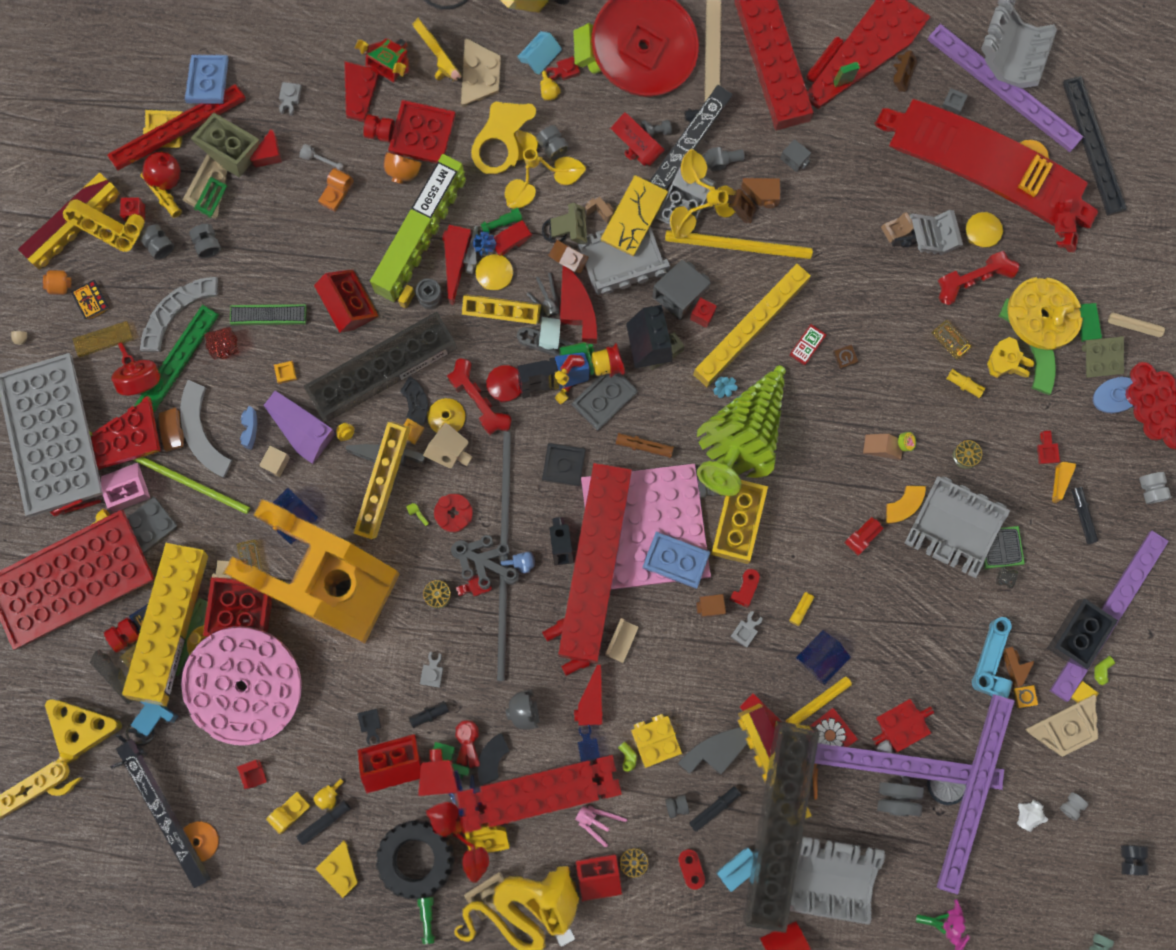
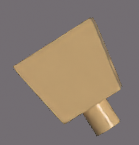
M447 423L442 426L431 440L423 456L448 468H452L457 461L468 466L473 456L464 451L468 445V440Z

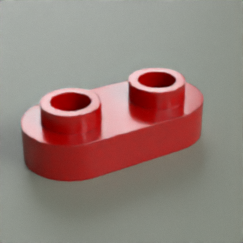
M691 849L683 850L679 854L678 862L685 884L690 889H700L705 883V877L698 855ZM687 856L692 857V862L690 864H687L685 862V858ZM693 876H698L699 880L697 883H692L691 878Z

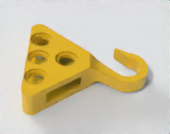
M50 699L45 703L60 753L57 761H63L67 764L73 762L79 756L122 728V723L119 720L59 700ZM66 707L68 713L65 717H62L61 710ZM82 713H85L86 720L84 723H81L79 721V717ZM101 719H103L105 725L103 729L100 730L98 728V722ZM75 732H77L79 734V739L77 742L74 743L72 740V736ZM79 777L71 781L62 789L53 787L46 792L55 796L66 795L83 778Z

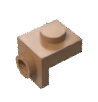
M600 196L586 203L585 214L587 216L596 210L607 224L610 222L614 210L609 203L605 204Z
M904 213L899 218L881 226L890 243L895 238L906 237L914 230L912 219L908 213Z

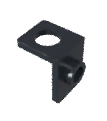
M912 231V236L895 238L892 242V247L901 246L902 248H907L917 244L915 231Z

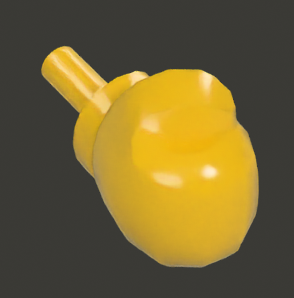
M542 71L543 80L540 82L541 96L543 100L556 99L561 92L560 87L547 77L546 71Z
M339 779L332 787L327 785L315 794L313 798L314 803L322 810L327 808L331 810L336 805L335 797L338 794L335 790L343 783V780Z

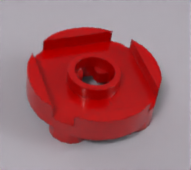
M459 494L442 496L435 505L434 518L437 524L446 532H460L472 521V507L469 501ZM452 508L459 512L454 518H451V515L448 514Z

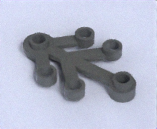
M484 535L481 540L469 544L465 541L455 542L451 547V553L454 558L460 560L462 567L461 575L465 581H470L474 577L472 569L469 568L468 559L475 562L479 576L478 584L483 590L488 589L491 585L484 567L502 575L505 582L509 585H514L519 581L520 576L515 568L506 569L489 560L499 556H507L510 552L507 544L503 543L497 549L477 554L473 550L482 547L490 548L493 545L491 536ZM489 539L490 543L484 544V540ZM459 547L464 548L462 552L457 551ZM501 548H507L506 552H500ZM466 572L471 573L469 577L464 576ZM510 572L514 573V576L512 578L508 577V574ZM484 580L488 581V584H487V585H485V586H482V585H481V582H482V581H484Z

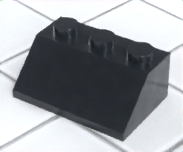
M662 305L642 308L626 323L635 368L673 362L672 347Z
M1085 598L1076 600L1047 649L1063 660L1088 670L1118 620Z

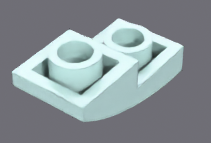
M542 317L539 346L545 349H558L560 319Z

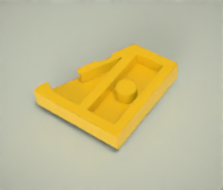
M483 823L481 824V830L465 833L466 840L475 845L476 848H485L488 853L510 849L505 827L493 826L486 828V824Z

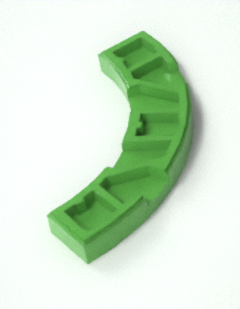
M1006 298L999 317L1010 323L1008 317L1009 299ZM1029 345L1035 358V375L1031 388L1050 395L1055 380L1053 350H1043Z

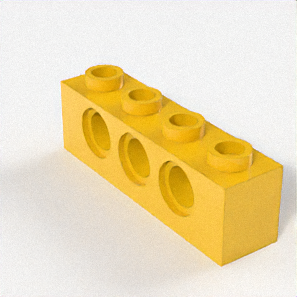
M467 294L463 297L462 315L538 324L541 304Z

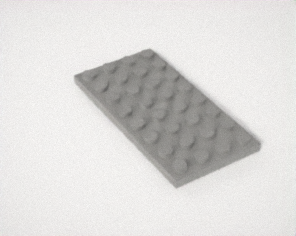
M67 353L0 374V397L25 516L29 518L64 507L79 499L84 501L103 495L72 355Z

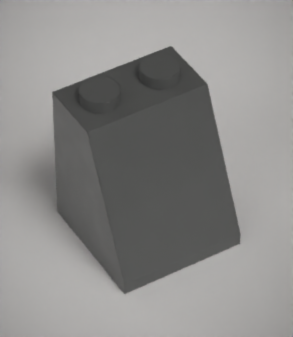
M682 259L654 285L652 298L681 321L698 302L699 298L708 291L711 282L705 274L697 272L692 263L685 262Z

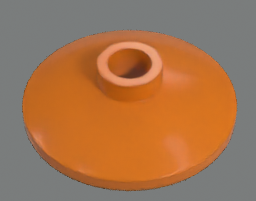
M198 821L188 824L183 829L201 862L208 860L214 855L218 847L219 839L216 830L206 822ZM195 838H198L200 841L198 846H195L193 843Z

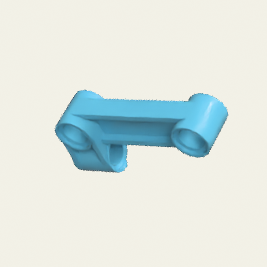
M1005 617L991 621L977 669L972 679V686L975 690L988 694L991 697L995 694L1008 698L1013 684L1008 679L995 676L1012 626L1009 619ZM997 622H1001L1004 625L1003 632L997 629ZM980 677L986 679L987 683L985 687L980 686Z

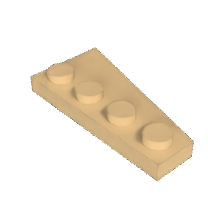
M207 154L182 200L195 207L210 176L225 184L227 170ZM211 183L200 207L203 208L215 183ZM218 186L206 210L210 211L222 187ZM220 200V202L218 203V205H217V207H216V209H215V211H214V213H213V215H212V218H214V219H216L217 216H218V212H219L218 209H219V205H220V203H221V200Z

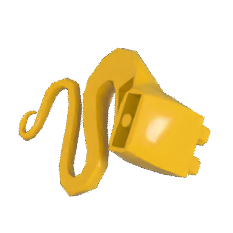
M557 867V870L549 872L547 878L542 882L523 877H507L495 887L493 903L497 911L513 925L529 934L533 939V943H526L517 938L502 918L481 901L471 902L463 909L462 916L468 926L470 935L463 936L458 933L457 930L463 927V925L455 928V935L462 941L469 942L473 940L476 930L470 912L472 910H480L494 922L508 942L518 950L544 949V931L512 901H518L529 909L545 925L551 935H564L574 920L579 900L575 882L569 876V867Z

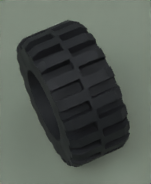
M421 820L406 821L389 830L379 843L380 847L376 852L378 876L384 882L387 890L390 889L394 895L408 900L423 899L439 891L447 883L455 863L454 848L449 841L448 835H438L434 831L431 822ZM411 840L425 842L434 853L432 870L420 879L406 877L401 873L397 865L399 849Z

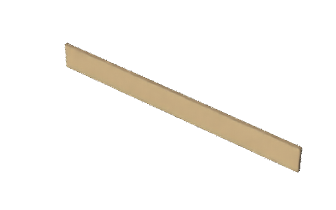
M707 0L705 101L717 84L720 85L721 0Z

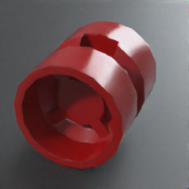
M368 114L364 123V138L373 140L378 138L379 141L390 143L394 130V119L385 117L380 119L379 116Z
M126 617L118 622V627L112 626L104 631L103 634L110 647L116 653H119L127 648V643L133 644L138 641L140 631L129 617Z

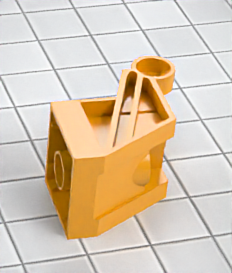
M261 500L254 516L272 526L275 531L280 530L309 545V548L290 584L266 574L255 566L251 567L234 557H231L224 574L365 644L400 573L352 543L296 517L275 504ZM351 579V588L348 593L342 597H337V584L345 580L350 581Z

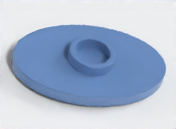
M1113 378L1100 385L1093 395L1095 407L1105 413H1119L1131 408L1133 405L1128 402L1125 395L1127 387L1133 383L1131 378Z

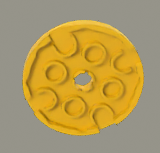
M1037 277L1028 279L1021 283L1010 296L1008 302L1010 324L1015 333L1024 342L1033 347L1043 350L1061 348L1076 337L1082 325L1079 310L1081 306L1077 297L1066 285L1048 277L1046 279ZM1071 303L1074 307V312L1065 314L1064 323L1060 326H1055L1052 319L1053 310L1058 306ZM1041 310H1046L1049 317H1042Z

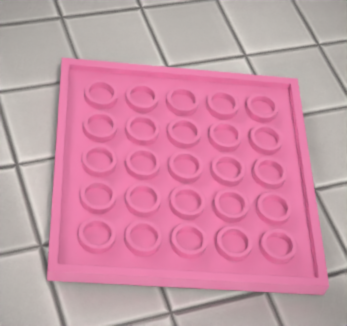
M695 464L632 471L611 590L676 582L642 569L656 532L707 551ZM591 476L581 477L585 507ZM709 560L706 563L701 579L711 577Z

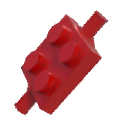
M911 699L876 717L882 733L872 738L873 742L876 741L874 744L877 746L889 740L894 751L898 753L931 734L925 723V718L934 714V711H930L932 708L929 706L920 712Z

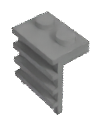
M948 210L936 217L910 214L920 252L926 251L927 253L933 252V254L939 253L943 255L963 246L954 210Z

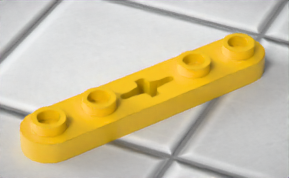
M63 761L52 762L0 794V819L64 781L70 771L67 763ZM32 787L31 789H29V791H27V795H19L22 794L26 790V788Z

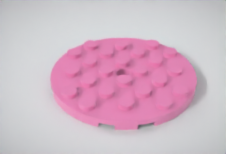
M239 626L217 631L197 645L185 664L181 687L184 704L187 705L191 718L199 728H203L211 737L228 744L251 745L273 737L289 723L300 702L302 683L294 656L278 638L257 628ZM243 680L246 683L247 688L245 691L237 688L238 681Z

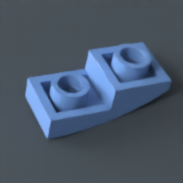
M248 406V409L244 410L241 416V424L247 430L242 432L240 441L245 448L252 450L257 433V414L252 407Z

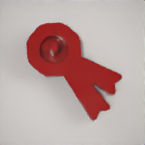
M471 720L461 721L456 726L455 737L461 743L456 763L467 766L469 761V767L473 768L474 766H480L474 746L479 730L477 725Z

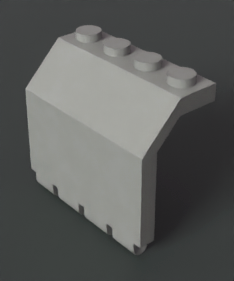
M649 227L634 257L602 242L601 237L605 229L595 232L596 239H594L593 234H588L587 243L578 244L580 252L589 256L585 267L597 295L610 294L617 288L626 289L633 283H644L651 277L656 276L659 278L669 272L670 265L667 259L663 261L651 227Z

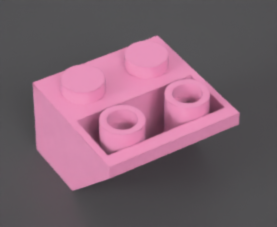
M138 463L101 476L103 497L107 508L113 512L150 499Z

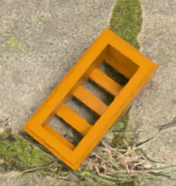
M1061 462L1056 465L1052 495L1053 503L1063 499L1076 464Z

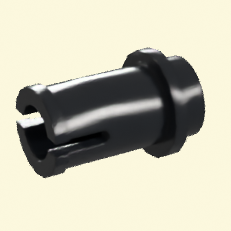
M688 108V110H685V121L690 123L700 109L691 110V108Z

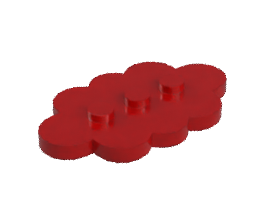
M1140 362L1133 366L1130 371L1133 383L1126 389V398L1134 406V417L1143 423L1145 435L1155 441L1163 439L1169 448L1176 450L1175 378L1165 371L1156 372L1149 363Z

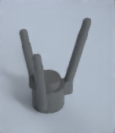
M551 272L548 273L554 301L552 298L549 299L540 278L536 277L545 298L540 312L542 316L546 314L548 318L558 314L561 307ZM527 292L528 297L533 303L540 304L530 292Z

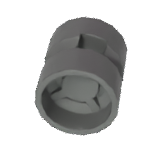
M555 125L543 129L536 137L540 146L545 148L544 152L551 161L559 159L570 149L566 140L561 138L562 135Z
M158 224L147 227L139 235L140 241L148 248L149 253L155 260L165 258L174 249V244L165 236L164 231Z
M201 224L189 231L193 244H196L195 250L199 258H209L221 251L211 224Z
M429 278L423 279L417 284L416 295L421 306L429 310L439 307L443 299L439 284Z

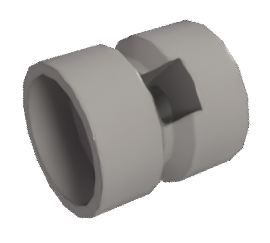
M1164 472L1152 473L1139 478L1142 489L1146 490L1144 492L1146 504L1171 499L1169 488L1165 487L1167 480Z

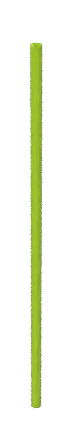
M145 457L133 459L135 462L245 514H248L250 507Z

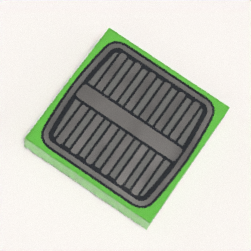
M1019 526L1000 528L985 558L984 568L1024 565Z

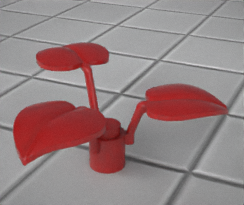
M442 802L426 811V814L431 821L434 831L440 836H447L453 833V837H457L471 847V850L464 853L463 868L468 879L472 883H477L489 866L487 850L483 847L476 848L475 845L459 834L462 828L460 817L458 818L459 809L456 804ZM477 803V810L480 812V814H482L484 806H480V804Z

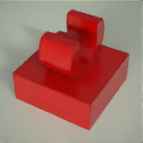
M1077 231L1074 233H1058L1059 237L1064 238V240L1056 241L1057 246L1065 247L1067 252H1075L1079 238Z

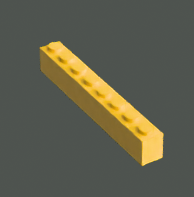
M796 264L695 368L693 375L708 387L808 283L811 275Z

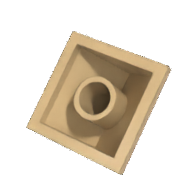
M499 872L464 895L469 903L481 901L497 912L493 903L495 887L504 880L503 875ZM474 910L482 921L488 917L482 911Z

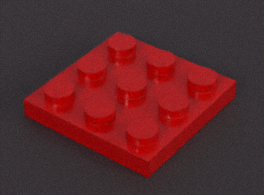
M402 100L388 149L389 153L437 164L441 155L446 153L456 116L455 111Z

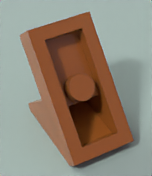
M1013 646L1003 650L1002 657L1010 679L1013 682L1012 685L1014 688L1023 686L1034 661L1019 665L1018 661H1020L1018 652L1013 649Z

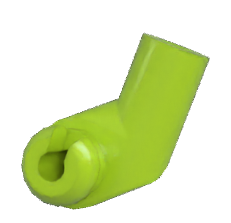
M1110 656L1102 660L1094 668L1095 680L1100 685H1105L1108 682L1107 669L1115 664V661Z
M624 741L618 749L625 755L622 765L623 769L630 772L636 767L637 754Z

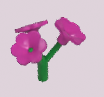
M957 899L954 900V909L949 910L947 914L935 918L917 914V923L936 927L955 945V950H962L970 938L968 934L961 938V933L965 931L963 923L966 922ZM948 918V921H946V922H941V921H940V920H943V919Z

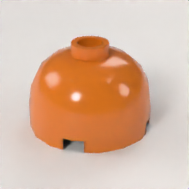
M386 152L384 170L387 175L393 177V182L403 184V181H411L418 175L421 162Z

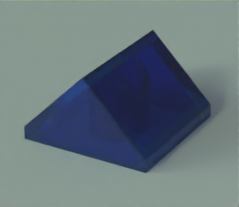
M823 630L796 657L823 685L851 658L842 644Z

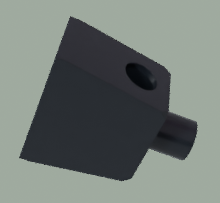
M555 517L552 519L553 526L549 527L554 566L572 564L573 555L569 525H564L563 517Z

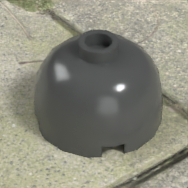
M530 689L513 695L509 701V708L506 709L507 719L512 720L513 725L522 730L539 728L536 724L539 723L538 707L536 701L533 702L531 696H534Z

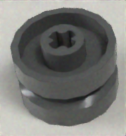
M879 783V793L884 796H891V800H878L877 811L889 812L890 815L908 817V815L922 817V806L917 803H911L910 799H922L924 788Z

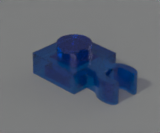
M588 725L589 732L587 734H583L581 727H579V734L583 738V741L577 742L581 762L600 758L597 738L591 739L590 737L592 732L590 725Z

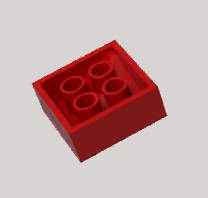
M211 577L203 636L208 637L225 628L239 626L257 628L268 633L272 597L235 579Z

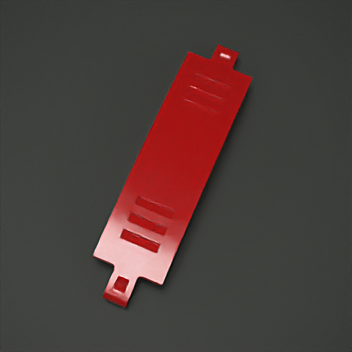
M913 99L906 113L883 108L874 124L882 131H895L889 147L938 166L986 188L1054 227V215L1059 213L1058 203L1059 201H1064V199H1072L1070 213H1075L1076 224L1083 228L1090 229L1098 214L1096 208L1081 198L1088 182L1038 152L962 116ZM1039 155L1041 159L1044 158L1047 160V163L1051 162L1053 165L1037 195L1033 197L1018 188L1034 156ZM1036 163L1032 173L1030 174L1025 184L1026 187L1028 186L1035 171L1037 170L1039 163ZM1043 167L1042 170H1041V172L1039 173V175H1038V177H1037V179H1036L1034 185H1033L1032 188H1031L1032 191H1033L1035 185L1037 184V182H1038V180H1039V178H1040L1042 172L1044 171L1045 167Z

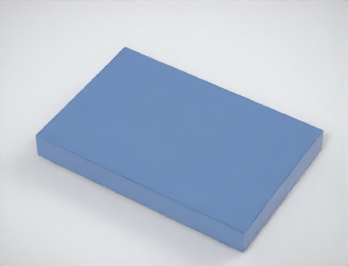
M191 55L185 94L186 103H223L229 61L227 55Z
M656 532L642 569L697 589L710 552Z

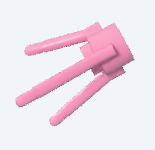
M590 805L588 808L582 806L575 820L579 821V826L586 829L599 843L607 847V843L589 827L593 823L607 832L609 831L608 827L595 820V814L622 822H627V819L595 809Z

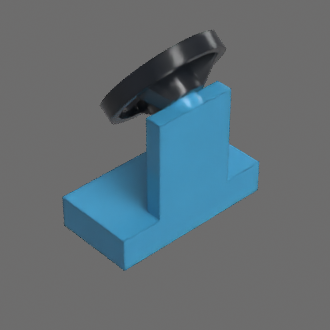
M141 702L145 706L135 720L127 726L126 738L129 741L131 738L128 733H134L137 738L142 740V742L134 741L136 746L147 745L153 740L154 727L161 717L168 722H175L178 715L165 706ZM152 732L151 738L146 741L145 736L148 737V735Z

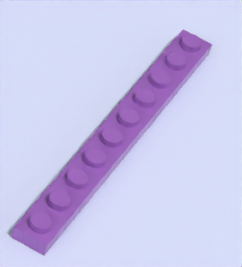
M941 24L928 37V41L1067 151L1071 152L1083 138L1080 133L1024 89L997 80L985 59Z
M1154 531L1148 533L1101 609L1118 621L1120 620L1169 541ZM1067 662L1049 691L1065 702H1068L1088 670Z
M995 694L992 696L937 884V888L955 894L959 893L1014 700Z
M807 742L805 762L966 785L972 765L813 742ZM994 769L989 788L1002 789L1004 769Z

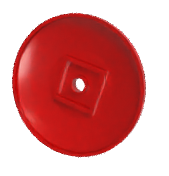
M609 0L601 8L592 28V51L599 69L612 84L633 95L654 97L675 90L690 76L698 58L699 42L695 25L687 11L675 0ZM640 42L646 43L647 46H648V49H646V50L641 49V48L639 47V43H640Z

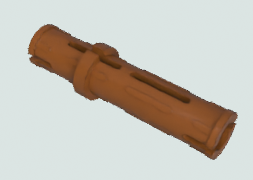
M618 433L615 444L632 448L634 451L637 449L671 458L674 446L640 439L636 435L632 437Z

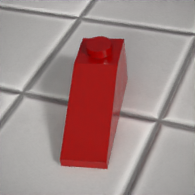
M601 665L596 666L578 704V709L574 710V722L578 721V726L602 725Z

